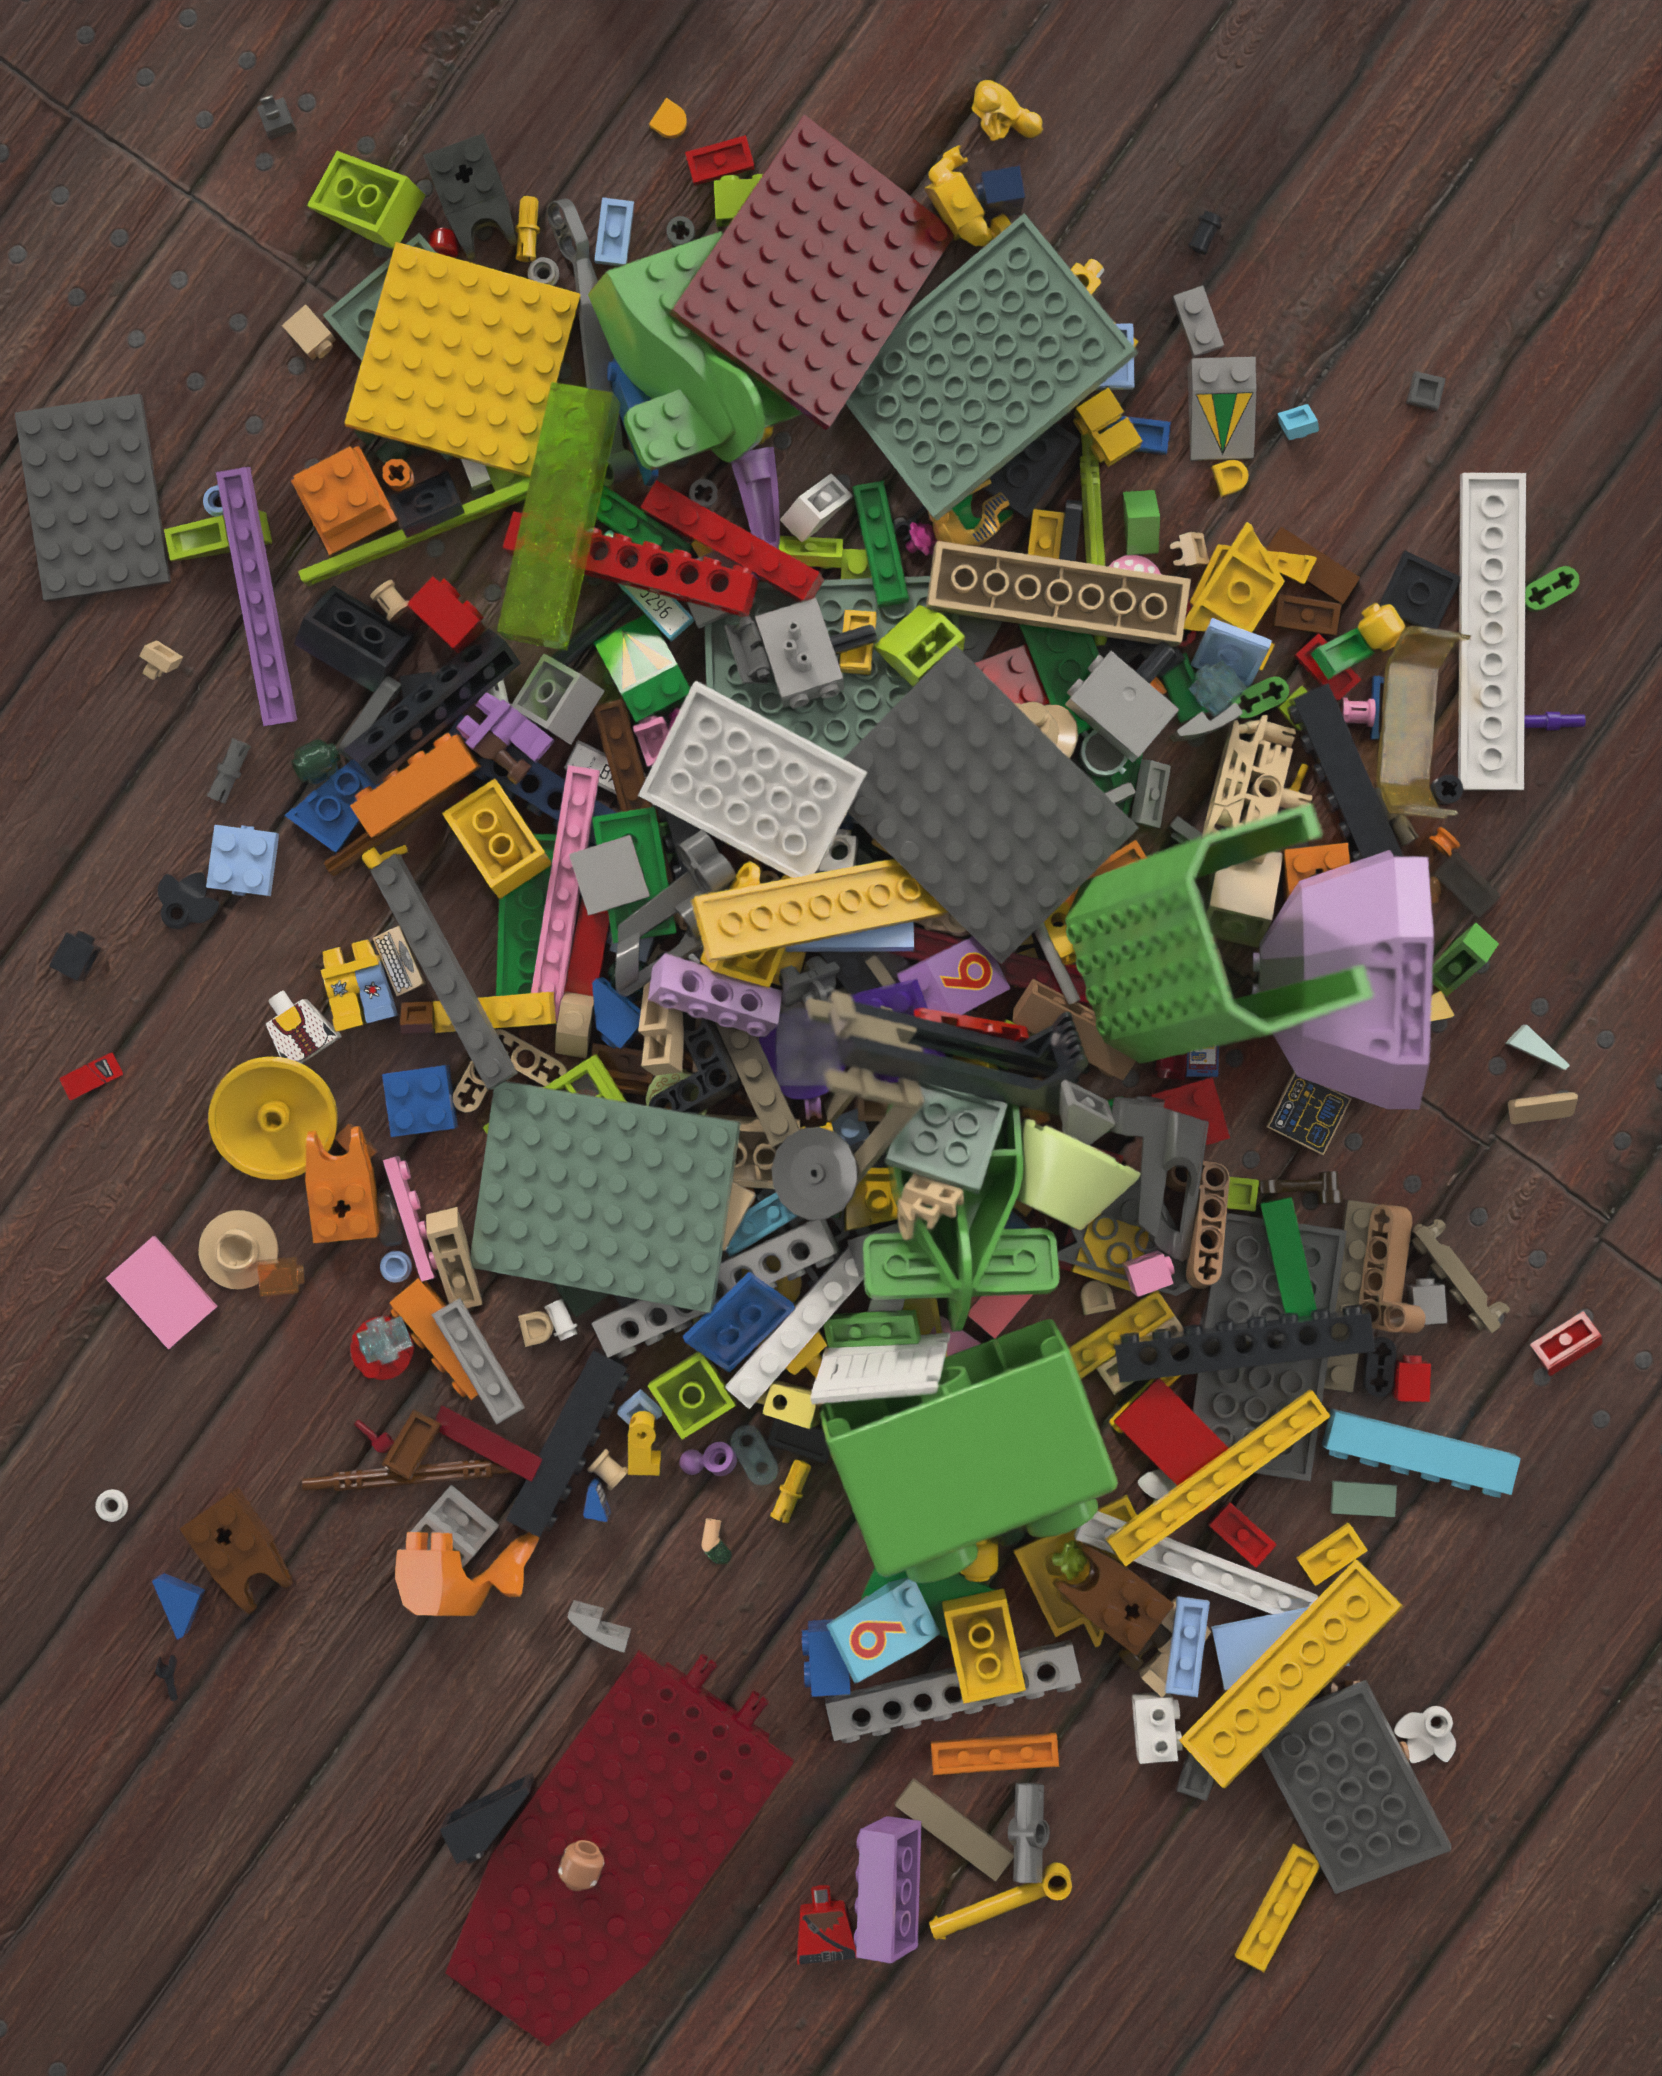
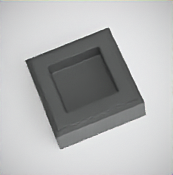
M1415 371L1412 376L1406 404L1437 411L1446 378Z

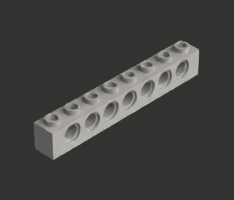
M826 1219L811 1220L720 1263L718 1282L724 1288V1295L721 1297L716 1296L715 1304L740 1281L738 1278L739 1269L749 1270L770 1287L775 1288L777 1287L775 1281L787 1276L789 1281L798 1278L806 1273L804 1268L815 1263L817 1268L834 1261L833 1255L840 1249ZM798 1242L805 1243L810 1249L809 1257H799L795 1252V1244ZM773 1255L778 1257L781 1261V1269L778 1271L769 1269L766 1264L767 1256ZM637 1300L592 1322V1326L607 1357L617 1354L618 1358H622L636 1351L634 1345L645 1341L647 1346L664 1338L663 1332L672 1328L675 1333L684 1330L692 1325L691 1319L700 1315L703 1317L707 1312ZM654 1308L665 1310L667 1313L666 1322L662 1323L654 1318ZM626 1321H634L638 1325V1335H631L627 1332L625 1328Z
M1065 1640L1018 1652L1026 1691L963 1704L962 1695L956 1700H950L945 1696L946 1690L952 1686L960 1688L956 1667L851 1691L850 1694L825 1697L834 1741L841 1740L842 1743H850L859 1740V1735L871 1732L873 1736L884 1735L891 1731L890 1728L903 1725L904 1729L913 1728L921 1725V1720L933 1718L934 1721H943L951 1718L952 1713L964 1711L965 1714H972L982 1711L985 1705L995 1703V1706L1001 1707L1012 1704L1014 1698L1026 1696V1699H1035L1044 1696V1691L1057 1689V1692L1072 1690L1075 1688V1684L1081 1683L1071 1640ZM1044 1664L1054 1667L1053 1674L1048 1678H1042L1037 1675L1038 1669ZM919 1694H927L932 1700L928 1706L919 1707L914 1703L915 1697ZM889 1701H896L901 1706L899 1712L892 1715L887 1714L883 1707ZM859 1708H864L869 1711L870 1716L866 1721L859 1722L852 1717L853 1712Z

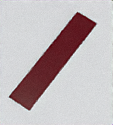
M441 1405L435 1421L442 1425L439 1431L441 1434L531 1482L533 1481L543 1460L542 1458Z

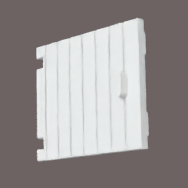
M950 1333L921 1335L919 1344L828 1348L827 1344L812 1389L811 1403L821 1404L842 1402V1400L854 1401L858 1399L865 1400L887 1398L890 1396L898 1397L920 1395L921 1393H936L950 1340Z

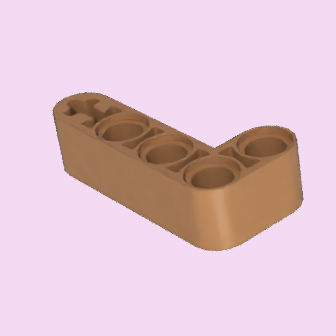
M1203 1161L1190 1254L1186 1265V1279L1192 1287L1197 1289H1204L1216 1283L1222 1273L1230 1177L1225 1166L1209 1161ZM1174 1166L1168 1170L1165 1184L1173 1191L1185 1193L1187 1180L1186 1182L1179 1181L1175 1176V1169H1183L1187 1177L1189 1170ZM1207 1172L1216 1175L1218 1180L1217 1186H1211L1207 1182ZM1204 1203H1209L1214 1207V1218L1208 1217L1204 1213ZM1202 1234H1206L1211 1238V1249L1202 1246L1200 1241ZM1202 1267L1204 1272L1209 1273V1276L1205 1279L1204 1275L1198 1272V1269Z
M1378 1205L1371 1213L1358 1305H1362V1309L1367 1308L1369 1310L1373 1329L1396 1333H1418L1425 1325L1424 1311L1417 1305L1402 1303L1412 1228V1215L1403 1206Z

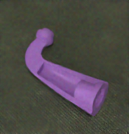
M765 447L751 450L740 459L732 461L731 464L751 533L779 549V498L774 447Z

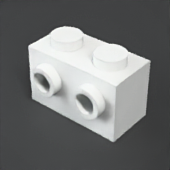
M1157 1692L1132 1694L1136 1754L1139 1763L1178 1761L1177 1751L1182 1750V1743L1179 1741L1182 1738L1181 1732L1175 1731V1719H1180L1178 1700H1173L1172 1695L1168 1693L1163 1698Z

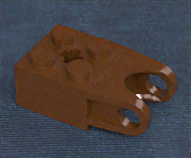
M239 1487L179 1528L214 1580L247 1613H252L257 1608L250 1589V1578L253 1574H267L283 1588H287L293 1583L288 1567L273 1540L274 1537ZM222 1527L224 1531L228 1528L232 1531V1535L229 1537L230 1540L222 1536Z
M1082 1542L1079 1549L1082 1550L1090 1563V1571L1087 1578L1078 1584H1070L1056 1577L1052 1584L1077 1611L1137 1656L1175 1604L1116 1559Z

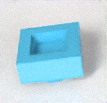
M1308 404L1278 413L1279 424L1288 440L1303 438L1308 434L1319 431L1318 420Z

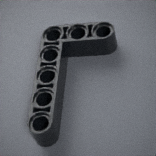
M663 952L656 957L655 961L661 958L665 953L667 954L668 952ZM682 1011L684 1040L698 1072L657 1093L650 1100L649 1106L664 1108L668 1102H671V1110L698 1114L738 1091L741 1079L715 1022L701 1018L700 1027L697 1030H693V1022L696 1018ZM713 1044V1054L706 1059L705 1051L708 1046ZM725 1072L726 1081L719 1087L718 1078ZM698 1087L699 1095L696 1100L691 1101V1092L694 1088Z

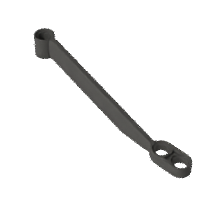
M564 198L548 204L547 218L562 255L573 263L576 293L581 294L578 312L593 449L597 457L595 471L599 481L605 486H610L633 478L637 474L638 465L634 455L623 447L620 415L612 393V381L607 379L608 363L613 361V353L588 297V293L598 282L589 259V241L573 202L570 199ZM560 208L562 209L564 214V221L562 220L560 215ZM572 238L574 239L576 244V251L574 250L572 245Z

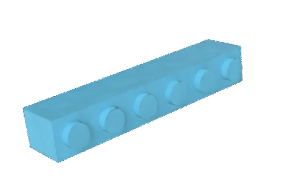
M1330 1409L1329 1415L1331 1417L1327 1421L1322 1446L1330 1450L1329 1455L1341 1459H1347L1348 1454L1360 1457V1463L1378 1467L1379 1462L1391 1465V1471L1409 1475L1410 1470L1421 1472V1478L1433 1482H1439L1440 1477L1452 1480V1486L1470 1490L1471 1485L1483 1488V1494L1501 1498L1502 1493L1512 1495L1521 1459L1515 1454Z

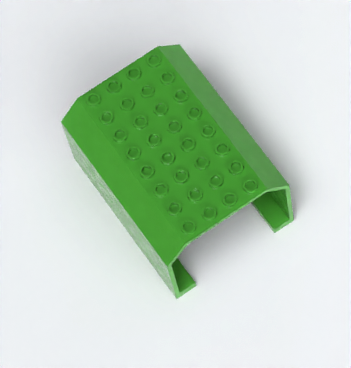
M1312 804L1204 836L1087 879L1080 885L1065 919L1067 926L1066 935L1075 950L1077 957L1076 966L1083 976L1086 985V997L1093 1007L1096 1016V1028L1102 1036L1104 1043L1142 1064L1267 1034L1374 997L1364 965L1231 1000L1193 882L1194 879L1322 836Z

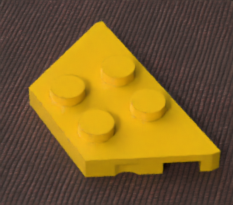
M1245 523L1185 617L1184 630L1205 632L1213 618L1252 633L1285 582L1250 523Z

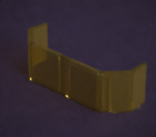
M1419 626L1406 627L1394 646V652L1391 657H1388L1385 667L1382 703L1383 723L1379 740L1376 778L1378 781L1377 787L1383 793L1382 799L1390 814L1438 820L1447 819V816H1455L1457 814L1456 810L1440 809L1429 789L1439 668L1454 643L1471 640V635Z

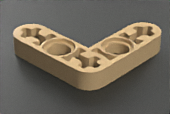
M495 1029L498 1037L500 1035L505 1037L503 1042L508 1046L513 1047L514 1041L519 1043V1046L512 1053L511 1061L516 1070L544 1086L550 1084L547 1081L549 1078L547 1073L540 1070L538 1076L533 1074L540 1065L541 1057L547 1059L543 1064L545 1067L553 1069L555 1066H558L560 1068L558 1073L561 1076L568 1072L566 1066L559 1060L508 1031ZM522 1050H530L535 1056V1062L529 1068L521 1067L517 1061L518 1054ZM473 1061L469 1064L453 1094V1103L462 1112H472L478 1109L489 1091L483 1080L476 1077ZM469 1077L474 1083L484 1085L485 1087L482 1092L479 1088H476L472 1095L476 1100L474 1105L469 1103L465 1107L462 1105L463 1099L459 1095L461 1092L467 1093L470 1090L472 1084L466 1083Z

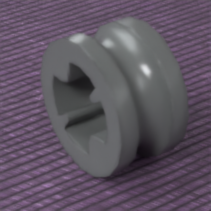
M677 216L671 219L666 229L667 238L674 247L694 241L695 228L691 220L684 216ZM678 225H684L685 230L690 232L687 237L683 235V240L677 239L676 233L672 232L674 228L678 230Z
M707 479L695 481L689 491V498L705 508L711 507L716 502L718 496L715 484ZM701 486L703 489L709 487L712 490V493L709 494L711 499L708 502H705L704 499L697 500L694 494H698V491L695 490L697 487Z

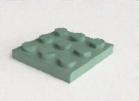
M919 1083L924 1103L891 1143L885 1164L978 1194L1008 1104Z

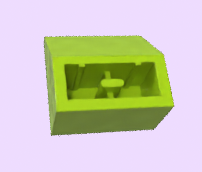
M919 605L879 640L873 648L914 687L954 645L963 651L965 636L943 614Z

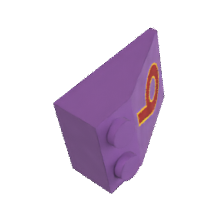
M973 936L897 973L900 982L917 978L928 1009L960 1015L1010 989L997 960Z

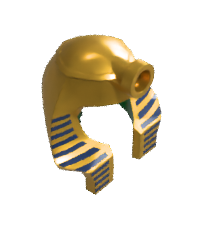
M988 478L938 521L928 511L929 518L933 521L935 537L941 542L979 547L995 535L1003 524H1006L1007 521L1013 518L1012 510L1000 512L1003 508L1009 506L1008 499L1000 492L982 504V518H975L971 511L972 495L991 484V480Z

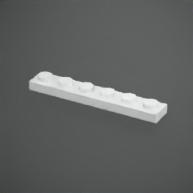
M849 1245L798 1302L795 1310L776 1327L726 1384L725 1388L749 1409L864 1279V1276L859 1277Z

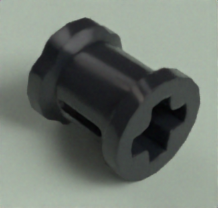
M1444 775L1431 783L1429 796L1436 804L1448 805L1459 800L1462 796L1463 784L1454 775ZM1449 784L1451 786L1449 790L1450 795L1443 796L1441 794L1443 786Z

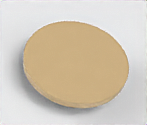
M244 1210L229 1211L214 1218L204 1229L199 1242V1258L206 1274L219 1285L230 1289H246L259 1284L272 1272L278 1258V1241L272 1227L259 1215Z

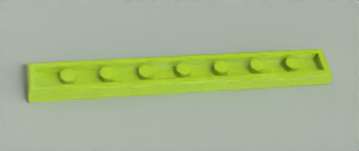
M533 476L462 505L465 513L409 538H406L401 529L299 570L298 573L305 585H314L538 495L541 492Z

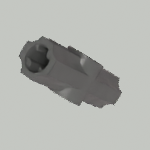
M1016 1783L1015 1817L1008 1826V1839L1011 1845L1014 1846L1013 1881L1020 1883L1042 1882L1043 1848L1047 1845L1050 1835L1049 1825L1046 1820H1043L1044 1785Z

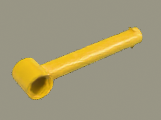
M1052 1863L1044 1869L1041 1883H1025L939 1918L936 1915L932 1921H929L933 1936L936 1940L946 1939L947 1935L958 1930L973 1926L1046 1896L1053 1900L1065 1899L1072 1889L1070 1871L1061 1863ZM1054 1876H1061L1066 1881L1062 1886L1054 1887L1049 1884V1880Z

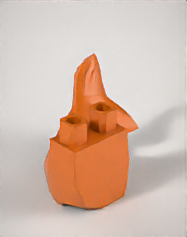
M407 1532L406 1549L397 1550L395 1580L402 1603L411 1614L475 1616L482 1607L493 1584L505 1596H521L524 1582V1566L533 1553L539 1537L530 1532L518 1537L510 1543L486 1571L471 1580L462 1569L460 1551H452L453 1533H431V1549L427 1550L428 1533Z

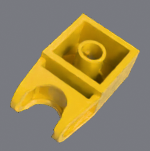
M750 862L744 864L737 873V878L734 879L729 890L759 885V867ZM784 875L780 880L790 879L793 877ZM785 947L708 962L704 950L700 961L714 972L770 988Z

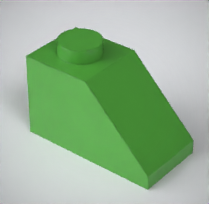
M1474 923L1432 965V983L1446 996L1450 995L1487 963L1499 943L1477 923Z

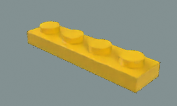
M554 992L478 998L493 1028L556 1024ZM433 1001L435 1033L456 1032L441 1002Z

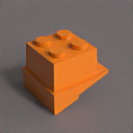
M360 446L355 448L348 447L299 472L291 480L330 556L398 521Z

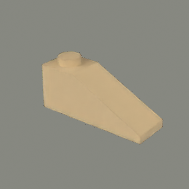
M455 1207L426 1214L427 1237L449 1304L461 1298L466 1308L483 1305L458 1208Z

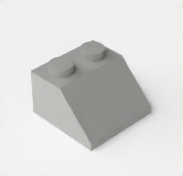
M543 654L511 706L523 716L571 745L604 693V690L578 672Z

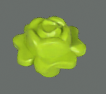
M1071 1540L1069 1543L1064 1544L1062 1553H1054L1052 1562L1055 1566H1061L1062 1573L1066 1574L1068 1580H1072L1073 1577H1078L1079 1572L1084 1570L1087 1558L1076 1545V1542Z

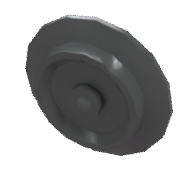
M822 1127L802 1128L788 1136L776 1151L772 1165L773 1187L780 1202L794 1215L808 1220L828 1219L842 1211L854 1196L858 1182L857 1160L849 1144L836 1132Z

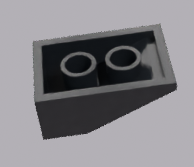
M533 1773L521 1777L446 1815L440 1831L456 1864L466 1860L467 1864L472 1863L484 1855L483 1851L487 1849L529 1794L535 1779Z

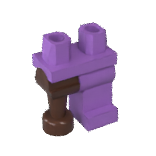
M486 692L477 702L476 706L488 717L481 725H478L467 715L456 728L467 740L465 743L486 760H493L509 772L507 779L516 786L532 766L524 759L517 762L506 751V748L513 743L537 763L555 741L504 699L500 701Z

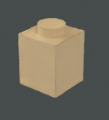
M306 304L282 325L312 361L316 357L322 358L333 348L332 343L336 340Z

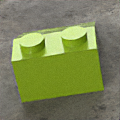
M336 151L307 206L375 243L394 249L395 242L400 243L426 195L407 176Z

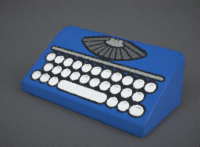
M595 1477L588 1488L583 1516L584 1518L607 1522L611 1510L600 1478Z

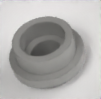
M537 258L528 268V278L530 280L555 286L559 280V268L549 258ZM545 269L550 272L547 279H540L538 277V273L541 270Z

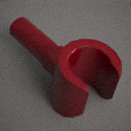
M360 1419L354 1423V1426L368 1437L377 1452L387 1453L391 1449L394 1440L387 1432L378 1437Z

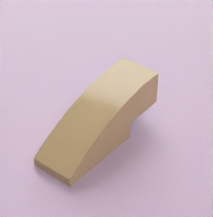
M649 982L644 985L638 1030L639 1033L645 1036L641 1066L654 1076L681 1073L684 1042L682 1011L674 1008H664L659 1003L649 1001Z

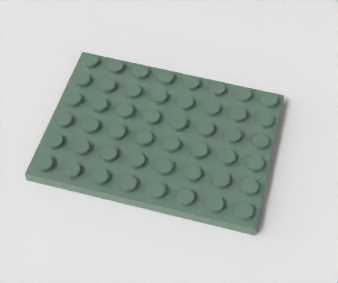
M1024 213L900 318L845 404L933 518L938 521L1135 357L1138 352Z
M930 576L904 577L909 602L877 608L871 578L824 580L814 598L817 599L829 637L842 633L845 610L877 612L875 630L877 641L874 643L875 645L917 606L926 607ZM759 582L755 594L757 602L752 604L749 616H751L753 621H756L755 616L799 602L781 593L768 583ZM938 612L943 614L959 630L958 614ZM730 614L705 626L706 685L708 688L841 759L913 688L873 649L871 675L842 672L844 689L840 690L837 695L831 698L818 697L811 699L806 705L798 708H791V706L783 708L771 670L769 671L770 676L767 678V684L742 683L724 626L740 625L739 620L743 617ZM762 642L758 643L756 648L763 647ZM837 654L836 658L839 664L840 654Z
M510 1081L503 1082L495 1087L493 1091L470 1255L472 1268L711 1313L715 1304L741 1122Z

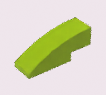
M258 510L264 544H271L272 540L266 512ZM224 515L164 529L170 561L231 552Z

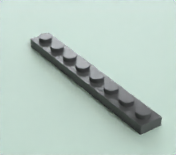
M400 854L392 855L370 871L486 1088L494 1089L518 1072Z

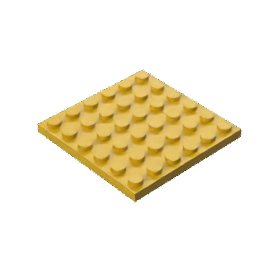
M395 242L346 416L345 426L531 478L581 294Z

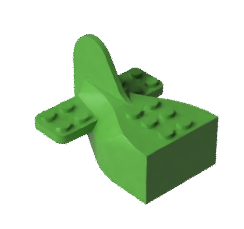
M721 231L609 270L588 293V297L618 365L631 382L652 399L630 408L624 416V425L642 466L649 470L659 469L710 449L723 461L732 462L743 457L760 443L765 428L803 414L669 314L722 236Z
M1006 1103L1008 1105L979 1193L975 1194L963 1190L964 1204L962 1206L955 1205L956 1216L954 1218L942 1214L932 1229L927 1228V1220L917 1218L914 1222L913 1237L910 1240H904L901 1233L872 1234L865 1239L862 1249L864 1286L869 1297L876 1300L947 1297L948 1319L951 1331L961 1332L970 1310L972 1297L1048 1294L1056 1289L1059 1283L1057 1243L1052 1231L1044 1228L1004 1229L1018 1197L1023 1177L1019 1106ZM888 1104L886 1114L894 1105ZM890 1144L889 1147L886 1149L887 1155H888V1152H889V1149H890L891 1144ZM888 1165L891 1193L898 1207V1199L902 1197L903 1189L914 1173ZM930 1205L925 1206V1208L933 1209Z

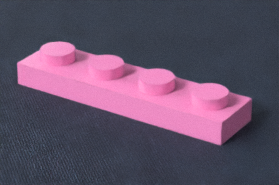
M399 1156L383 1160L421 1282L437 1276L436 1270L438 1268L433 1253L429 1251L427 1245L426 1222H420L417 1209L421 1208L418 1195L415 1190L410 1191L407 1179L411 1178L406 1160L401 1161Z

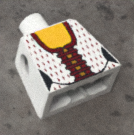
M283 990L268 1000L278 1016L267 1022L266 1026L280 1057L302 1064L342 1037L338 1031L335 1032L332 1024L307 999H302L293 1005Z

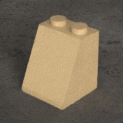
M1272 852L1266 854L1263 864L1249 860L1210 874L1202 910L1211 937L1216 936L1219 939L1258 948L1273 918L1283 859L1282 853Z

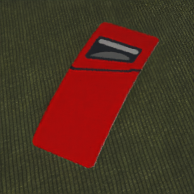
M109 1053L60 1078V1082L69 1100H73L123 1075V1072L114 1054Z

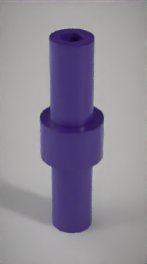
M1545 712V715H1524V728H1545L1546 731H1559L1560 727H1585L1586 722L1584 714L1560 715V712Z

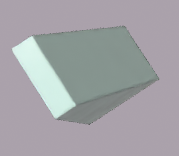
M1522 1025L1505 1043L1559 1069L1566 1070L1570 1066L1528 1025Z

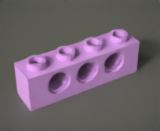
M665 953L652 968L648 1000L659 1003L664 1008H674L687 1012L695 1018H706L718 1022L723 1027H734L746 1031L752 1036L766 1037L778 1025L782 991L714 972L709 967Z

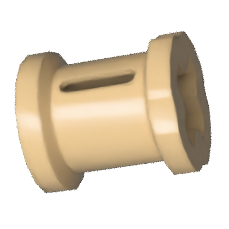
M392 579L384 582L370 595L372 600H377L388 614L387 619L389 622L395 621L410 609L407 605L409 601H405L394 588L395 583Z
M605 1449L587 1470L590 1473L595 1472L608 1484L607 1489L611 1491L627 1474L628 1468H622L609 1456L610 1451Z

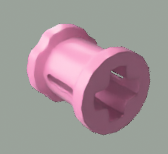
M1345 697L1341 698L1339 709L1346 725L1347 723L1366 724L1367 727H1373L1376 710L1374 699H1368L1367 702L1349 701Z

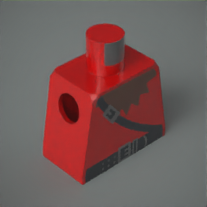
M828 1885L812 1887V1903L800 1905L797 1965L856 1959L857 1946L854 1944V1933L845 1902L842 1900L831 1901L830 1886Z

